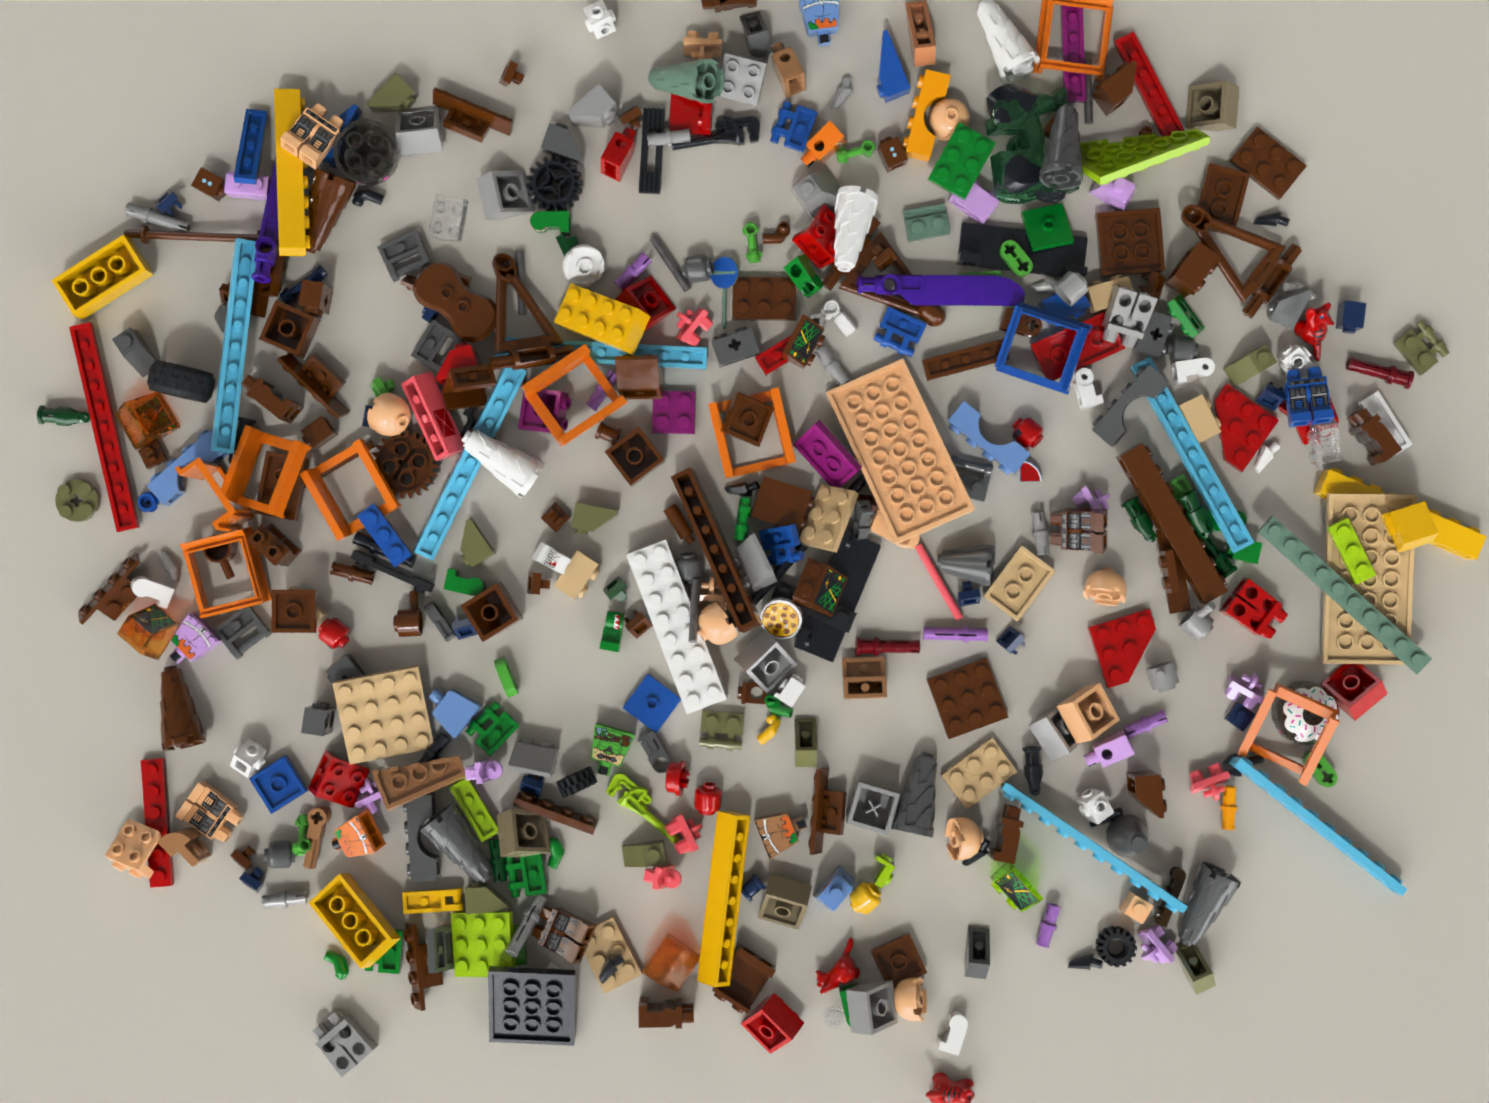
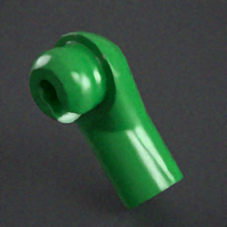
M774 694L765 696L764 701L771 713L789 718L792 717L793 707L782 705Z
M549 837L552 856L547 865L557 869L564 855V848L558 838Z

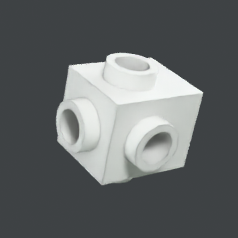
M603 0L583 8L587 20L584 21L589 33L594 32L596 39L616 31L613 24L616 21L612 9L607 10Z
M1296 344L1293 346L1289 345L1282 350V355L1278 357L1282 362L1279 366L1286 374L1289 370L1298 369L1300 378L1307 373L1308 368L1315 367L1309 359L1312 355L1304 346L1300 348Z
M249 738L244 745L240 743L234 750L230 766L248 778L255 769L259 770L266 761L264 756L267 750L260 743L254 742Z
M1090 788L1085 790L1082 796L1077 799L1080 813L1088 821L1095 824H1100L1114 813L1109 803L1110 798L1104 791Z

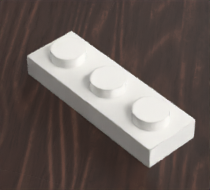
M1379 391L1358 402L1361 409L1366 407L1372 416L1376 414L1380 416L1381 420L1378 422L1385 425L1402 448L1401 451L1413 445Z

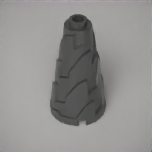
M1070 104L1062 105L1058 108L1057 114H1055L1040 169V182L1048 188H1051L1052 184H1056L1057 190H1069L1080 186L1084 176L1082 171L1080 133L1078 130V112Z
M921 752V756L917 755V758H915L891 829L933 838L937 759L933 758L934 754Z
M454 802L442 809L434 818H431L419 829L438 850H441L454 864H457L476 882L481 881L484 883L492 876L490 873L492 868L488 859L480 849L478 841L469 830V825Z
M1201 862L1192 885L1193 889L1186 904L1188 907L1185 910L1178 933L1179 941L1189 947L1192 944L1197 945L1200 938L1206 933L1211 924L1216 921L1222 909L1227 906L1241 884L1237 877L1231 873L1230 875L1226 874V870L1208 862Z

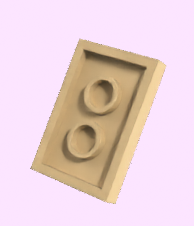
M820 484L808 515L806 527L803 528L799 538L800 544L837 553L859 494L853 490Z
M1021 545L983 597L1018 622L1055 573V570Z
M991 737L943 772L941 776L967 810L1016 774L1017 770Z
M614 916L597 924L590 942L585 943L588 947L584 955L605 994L642 975L643 972ZM621 954L625 962L618 965V970L602 984L599 975L607 958L610 956L613 959Z

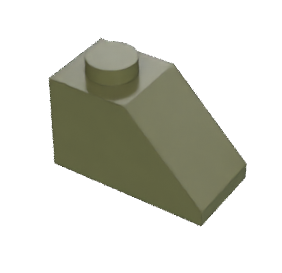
M395 73L366 104L373 112L404 111L406 108L408 109L413 106L417 95Z
M1267 344L1223 370L1235 387L1277 363Z
M576 502L571 528L576 529L575 533L588 535V531L594 532L617 517L619 511Z
M472 518L467 519L460 548L463 553L461 558L467 566L471 565V567L476 568L496 553Z
M794 718L795 767H817L816 718Z
M664 840L622 845L625 867H650L664 865L667 862Z
M472 881L470 885L464 888L466 914L509 912L511 909V903L490 884Z
M1182 944L1177 946L1178 949L1175 953L1196 995L1215 987L1213 972L1197 945L1192 944L1189 947Z

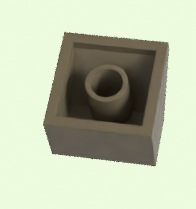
M1227 80L1189 86L1186 128L1208 131L1236 129L1239 86Z
M509 809L497 815L500 857H524L550 852L547 818L524 809Z
M771 874L758 918L799 929L808 906L812 885L788 879L781 875Z

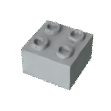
M727 50L724 54L721 68L724 75V86L719 97L757 106L769 60Z
M857 779L846 817L847 824L889 835L900 793Z

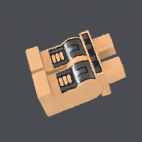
M319 103L311 109L307 107L291 129L280 137L282 148L296 157L299 156L300 160L315 170L339 140L340 130L343 126V120L336 115H333L329 122L323 117L326 115L327 110Z
M206 781L197 783L188 796L189 800L184 802L175 815L176 818L186 821L210 840L216 838L222 842H227L233 833L225 827L227 822L229 821L237 826L244 818V815L237 809L238 804L232 802Z

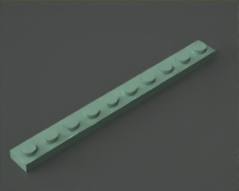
M1271 516L1257 532L1411 671L1418 674L1432 660L1430 656L1274 516Z

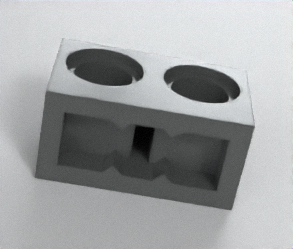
M327 702L312 703V706L305 707L301 733L317 736L332 733L336 708L330 707V703Z

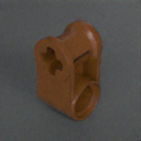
M1005 308L999 330L1007 331L1014 309ZM1022 313L1015 334L1033 338L1039 334L1042 322L1038 318ZM1032 322L1035 328L1033 331H1029V326L1026 325Z

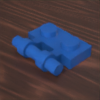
M784 101L782 108L778 110L777 115L779 117L776 125L772 127L770 142L778 144L780 137L786 138L784 147L804 153L818 112L800 105L797 106L796 112L790 111L792 104ZM786 119L792 120L789 130L783 129Z
M888 307L879 326L887 331L885 335L876 333L873 340L881 343L880 346L886 348L887 346L898 351V354L902 356L905 354L912 357L915 349L908 347L910 341L916 344L919 343L927 324ZM892 333L904 338L902 344L890 339Z
M796 524L765 528L758 531L763 551L770 550L771 555L767 557L770 564L781 565L787 561L795 563L804 559V552L795 550V546L800 545ZM784 548L785 553L783 554L780 549Z

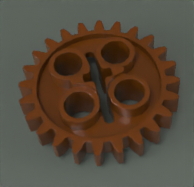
M406 430L404 436L401 433L397 437L389 436L390 440L382 438L381 440L384 445H375L379 452H372V455L376 457L375 462L389 487L393 490L392 492L395 497L400 493L401 499H405L407 493L409 498L412 499L414 492L421 496V489L429 491L427 484H435L431 478L432 476H439L434 472V469H439L440 466L434 463L436 460L431 449H429L430 447L427 442L424 443L425 436H421L418 439L417 432L410 436V431ZM405 444L407 452L400 456L398 454V447ZM413 449H416L415 454L411 456ZM419 456H423L425 460L422 467H417L415 464V460ZM402 461H407L409 467L403 468ZM389 462L395 464V469L391 473L386 471V465ZM400 472L398 479L395 481L394 477ZM406 474H411L413 477L409 485H406L403 481Z

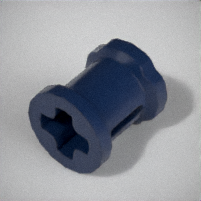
M754 873L752 878L742 886L741 893L751 902L753 900L752 897L761 889L765 890L766 886Z

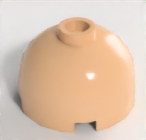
M953 98L941 100L930 111L928 119L930 132L939 141L948 142L959 122L967 127L970 126L969 110L960 100Z
M389 392L376 397L373 401L375 403L373 408L368 410L367 421L370 428L385 436H395L405 431L411 419V411L408 404L400 396Z
M1106 567L1088 576L1083 596L1087 600H1089V596L1096 599L1094 601L1096 604L1117 606L1119 601H1122V604L1125 603L1127 585L1120 574L1115 572L1114 569Z
M712 602L701 611L698 617V625L700 627L698 634L704 641L708 639L713 644L722 645L738 636L734 625L729 623L727 620L728 616L716 602Z
M955 817L947 821L945 837H949L950 844H946L950 857L953 860H966L976 855L984 840L983 832L977 824L965 817Z
M921 977L904 979L895 988V1009L903 1019L909 1021H923L925 1019L922 1017V1014L927 1013L926 989L922 990L921 984L924 983Z

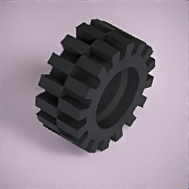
M591 766L557 781L556 785L562 798H566L594 785L598 781Z
M1109 926L1110 929H1103L1104 932L1102 934L1099 933V939H1096L1097 946L1095 947L1099 957L1110 966H1127L1126 963H1131V958L1136 956L1135 950H1137V946L1135 945V939L1126 929L1119 926ZM1113 939H1121L1124 943V949L1119 954H1112L1108 949V945Z

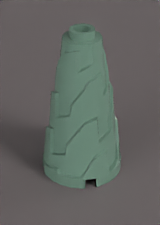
M705 58L680 64L657 66L658 68L652 69L648 76L649 83L654 89L666 91L700 103L715 102L716 100L713 99L721 95L724 86L723 70L718 69L716 66L720 64L715 60Z

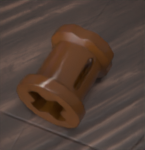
M602 421L597 429L595 439L601 438L610 442L613 446L617 443L622 429H614L605 425V422Z

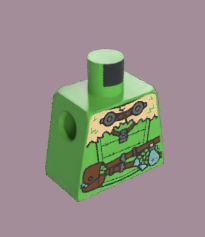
M600 723L595 724L591 759L600 761L597 773L609 776L612 765L621 766L635 737V733Z

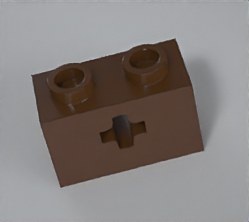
M302 279L298 305L312 316L322 317V314L329 315L333 289L321 282Z

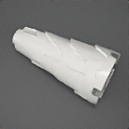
M983 0L980 2L977 16L993 53L994 61L999 70V76L1006 83L1007 77L1012 82L1025 76L1034 69L1031 65L1034 61L1037 65L1040 62L1037 51L1033 50L1012 21L1007 18L999 4H996L993 0Z
M844 186L839 188L836 194L834 225L836 229L834 242L835 265L842 272H849L850 269L855 267L878 206V195L866 188V193L860 192L861 186Z
M468 430L461 440L464 442L465 450L478 459L486 469L493 473L498 480L511 489L519 498H522L528 492L539 476L537 471H542L545 465L541 460H536L516 448L492 439L479 430H473L472 432Z

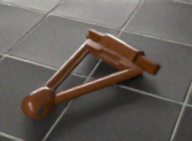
M1188 205L1181 212L1182 222L1196 233L1203 245L1220 256L1216 261L1218 268L1240 301L1244 303L1252 294V298L1242 310L1245 316L1252 319L1261 305L1269 302L1293 270L1291 265L1302 252L1301 248L1292 243L1280 259L1278 257L1285 249V245L1215 219L1198 205ZM1209 228L1268 250L1244 284H1242L1207 230Z
M873 217L869 233L866 234L862 252L859 253L855 267L850 269L849 272H842L838 270L835 262L831 263L832 269L822 281L823 286L831 291L842 275H844L846 278L838 289L917 315L930 326L937 327L942 325L946 320V313L939 305H911L900 298L891 295L875 294V292L857 294V275H861L875 257L872 249L877 245L883 251L888 247L892 249L897 258L892 265L900 275H913L881 231L873 241H870L869 238L881 223L877 218Z
M505 253L495 255L492 261L496 276L495 355L505 353L509 355L490 357V367L493 370L510 367L512 370L551 365L555 364L556 360L563 359L572 353L574 347L571 345L553 347L563 344V341L518 277L514 259ZM508 283L513 286L546 335L506 341Z

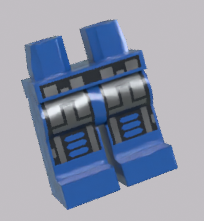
M1320 367L1308 368V378L1305 379L1300 378L1298 369L1287 372L1284 393L1289 427L1306 426L1310 422L1311 425L1331 423L1334 419L1327 377L1322 375Z

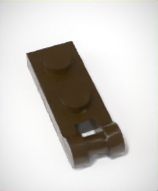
M1174 866L1169 870L1171 879L1168 886L1164 887V890L1178 899L1186 879V873L1181 868ZM1162 900L1161 905H1158L1154 911V921L1158 925L1167 928L1172 911L1165 907L1167 902Z

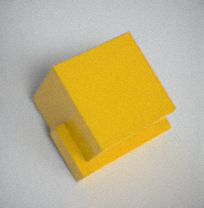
M1425 501L1381 515L1388 535H1393L1392 539L1398 553L1431 543L1439 533Z

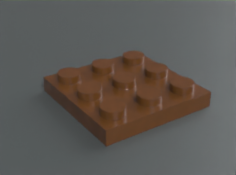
M1160 208L1100 212L1095 214L1101 277L1165 271Z
M987 658L926 679L948 739L1009 718Z

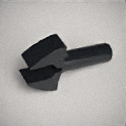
M470 407L463 412V415L467 416L468 421L460 434L462 438L468 430L470 431L475 426L479 418L473 417V412L477 407Z
M1230 754L1222 764H1229L1233 756L1237 757V754ZM1260 755L1247 758L1253 765L1264 763V757ZM1236 768L1226 770L1230 775L1242 776L1241 772Z

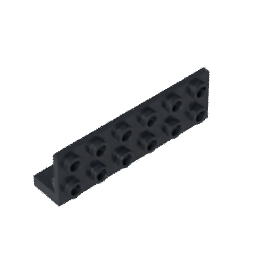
M963 222L961 225L957 265L1012 271L1001 258L999 249L1005 241L1013 240L1018 243L1033 263L1031 274L1063 277L1067 272L1072 271L1073 273L1078 272L1085 278L1088 267H1084L1088 238L1073 236V244L1032 252L1026 230ZM1005 246V254L1010 253L1015 258L1012 253L1014 248L1012 246L1010 248ZM1017 259L1016 261L1020 265L1018 267V270H1024L1026 272V267L1028 265L1026 263L1021 264Z
M845 530L837 553H832L828 565L848 578L837 605L854 612L881 545L867 539L856 540L854 534L849 530ZM806 615L794 647L833 662L845 631Z

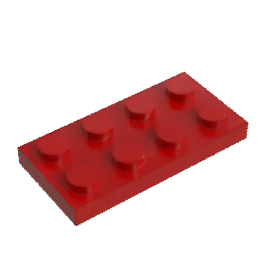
M1106 311L1082 321L1093 327L1091 333L1087 335L1075 371L1126 349L1121 344L1122 339L1119 333L1115 343L1102 339L1104 327L1101 324L1105 318ZM1066 328L1030 345L1044 378L1053 381L1061 378L1077 331Z

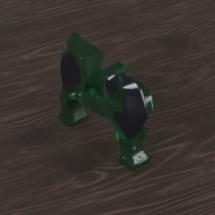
M1012 83L1003 84L993 90L986 98L990 119L985 121L987 136L1016 135L1009 139L1006 151H1000L990 157L994 197L1006 204H1023L1035 200L1055 203L1063 200L1066 196L1065 194H1071L1079 190V186L1069 190H1057L1056 184H1052V187L1048 188L1039 179L1044 159L1043 150L1045 142L1039 117L1044 114L1057 112L1059 107L1068 104L1066 87H1059L1050 94L1033 93Z

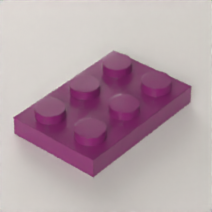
M820 420L793 444L829 486L840 488L862 468Z

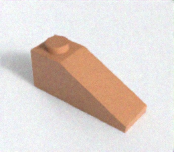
M925 0L905 3L914 67L934 65L936 60V43L927 2Z

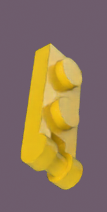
M463 888L403 891V914L463 910L464 905L461 902ZM446 896H452L453 903L447 904Z

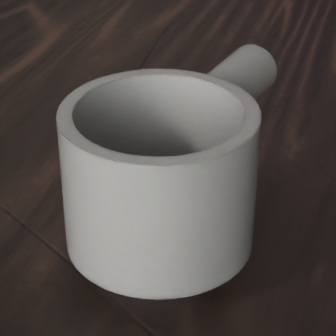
M1069 271L1059 281L1052 276H1048L1045 279V283L1053 287L1056 294L1069 306H1073L1088 292L1087 281L1078 272L1073 273Z
M1209 602L1202 608L1197 605L1194 606L1182 618L1178 626L1194 640L1205 638L1213 629L1214 619L1208 614L1216 608V605L1213 602Z
M1173 661L1154 665L1146 669L1152 690L1158 689L1159 692H1165L1176 688L1175 684L1179 683Z

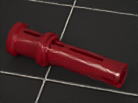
M1350 357L1346 364V370L1383 379L1387 384L1395 383L1402 385L1405 389L1410 388L1414 379V371H1403L1393 365L1384 367Z
M856 637L855 654L856 656L860 654H873L877 656L880 653L919 654L920 640H880L878 637L873 639H860V637Z

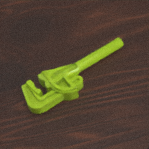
M624 773L615 774L606 793L613 797L618 790L623 788L621 784L626 786L629 791L626 789L624 795L618 798L617 803L644 817L671 842H678L680 837L676 834L669 836L665 829V824L648 811L646 804H650L652 801L651 796L647 794L649 789L638 786Z

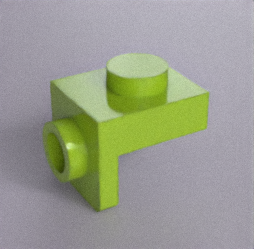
M875 853L874 858L882 863L883 866L873 882L882 889L884 884L888 886L894 876L892 872L895 865L892 863L893 859L885 853L881 855Z

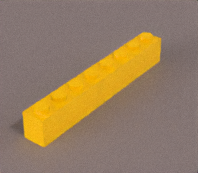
M274 88L279 256H306V249H310V235H305V228L309 229V215H305L304 209L309 208L308 196H304V189H308V177L303 176V169H307V164L300 160L299 156L296 157L282 148L280 139L301 116V110H305V98L300 97V89Z
M1337 468L1323 470L1313 494L1327 499V493L1387 494L1382 492L1383 488L1370 484V486L1363 484V480L1355 476L1349 478L1343 475L1344 472ZM1429 509L1439 532L1430 544L1467 560H1477L1487 536L1480 534L1481 530L1472 526L1466 528L1460 525L1461 522L1454 518L1445 519L1441 517L1440 512Z
M717 811L697 975L698 982L712 987L730 986L750 823V815L734 811Z

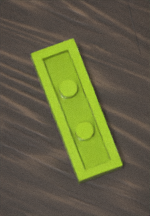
M1345 517L1327 526L1326 528L1353 583L1357 585L1376 576L1349 519Z
M464 778L449 787L481 842L498 833V825L471 780Z

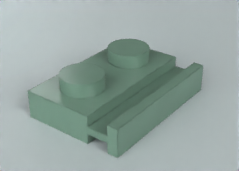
M945 203L903 211L908 242L950 235Z

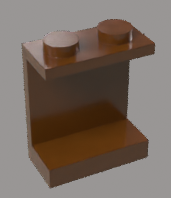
M490 364L449 369L441 391L446 411L484 406L486 404L487 397L484 388L495 387L497 383Z
M739 944L733 955L730 986L712 987V991L715 992L714 996L723 1002L727 1000L733 1004L732 1008L737 1012L743 1013L744 1011L749 1014L754 1000L769 977L772 978L776 972V966L742 944Z

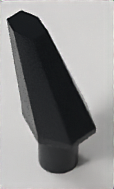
M1275 212L1257 217L1253 224L1275 227L1277 224L1287 227L1290 219L1281 216V212Z
M757 481L750 484L743 482L726 486L725 490L729 494L752 496L753 491L759 489L760 485Z
M1122 808L1114 809V813L1100 824L1093 822L1089 824L1091 827L1113 822L1117 817L1123 816Z
M984 838L978 853L970 859L963 860L962 864L969 866L989 853L987 848L990 845V841Z
M621 954L613 959L610 956L607 958L599 975L602 984L618 970V965L625 962Z
M1094 954L1071 960L1068 968L1090 970L1092 966L1102 969L1103 961L1095 959Z

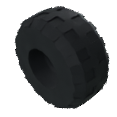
M156 360L150 367L147 384L149 389L155 392L207 403L212 397L215 379L212 373Z

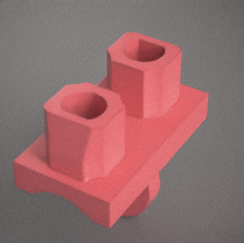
M698 308L694 314L690 309L684 315L678 312L676 316L680 321L676 326L681 331L676 338L695 347L701 339L694 332L699 326L704 331H707L713 325L712 320L707 316L708 312L701 308Z
M1219 763L1207 768L1211 775L1207 779H1204L1201 770L1191 772L1189 774L1191 782L1189 789L1191 793L1194 794L1209 788V790L1203 792L1204 798L1212 796L1214 801L1219 800V793L1225 791L1223 785L1216 786L1228 782V778L1231 777L1228 771L1224 772Z
M682 814L672 817L673 820L665 825V829L669 836L679 832L682 840L674 843L676 852L682 854L698 850L699 848L695 840L701 837L698 829L703 827L702 824L695 825L692 818L685 821Z
M666 864L646 868L643 881L653 883L652 889L656 890L666 887L676 888L681 884L682 876L679 871L674 869L675 865Z

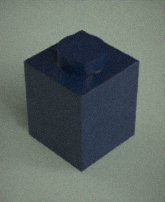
M1347 300L1339 303L1335 329H1342V332L1347 334H1355L1356 331L1363 329L1366 303Z

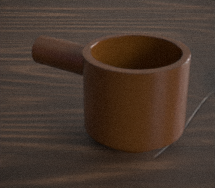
M235 542L203 550L204 556L209 561L220 563L227 580L235 577L229 563L236 554Z
M410 591V609H400L397 611V615H394V630L398 632L399 637L422 636L423 616L421 609L418 608L417 591Z

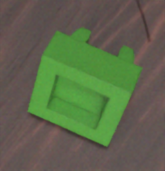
M378 377L372 380L370 387L375 396L378 397L383 393L392 392L395 390L394 387L396 385L392 379L383 383L381 378Z

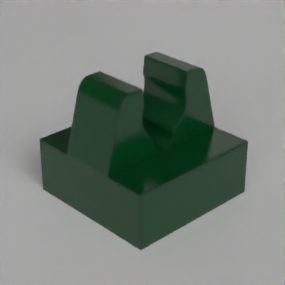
M564 234L556 237L564 257L571 248L580 245L576 236L566 239Z
M620 576L616 577L603 589L605 595L610 600L616 596L622 603L628 598L627 594L623 591L627 586Z

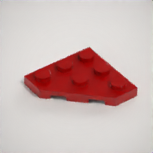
M1225 384L1213 401L1214 410H1216L1217 418L1221 424L1219 439H1221L1222 456L1225 462L1239 472H1243L1279 420L1232 386Z
M1150 609L1087 627L1106 688L1129 682L1156 630Z

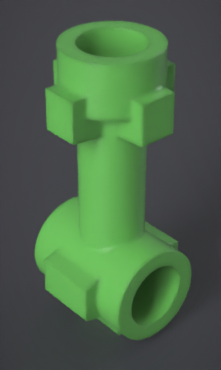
M867 139L859 147L848 150L844 146L840 147L839 150L835 151L838 163H848V158L863 155L867 158L872 157L876 146L875 143Z
M747 222L745 228L742 229L743 235L747 237L749 247L746 259H748V263L761 262L762 252L757 251L756 234L759 233V229L752 222Z
M305 814L298 815V818L295 820V825L299 827L298 842L292 844V852L297 856H303L305 852L311 850V843L306 838L309 823L307 820L308 815Z

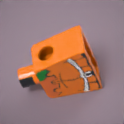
M829 121L807 142L806 146L809 151L800 159L808 168L817 160L822 164L836 150H839L847 140L838 128ZM824 145L822 151H817L818 146Z
M368 808L334 831L336 838L332 839L333 848L335 850L343 849L347 857L375 853L386 844Z

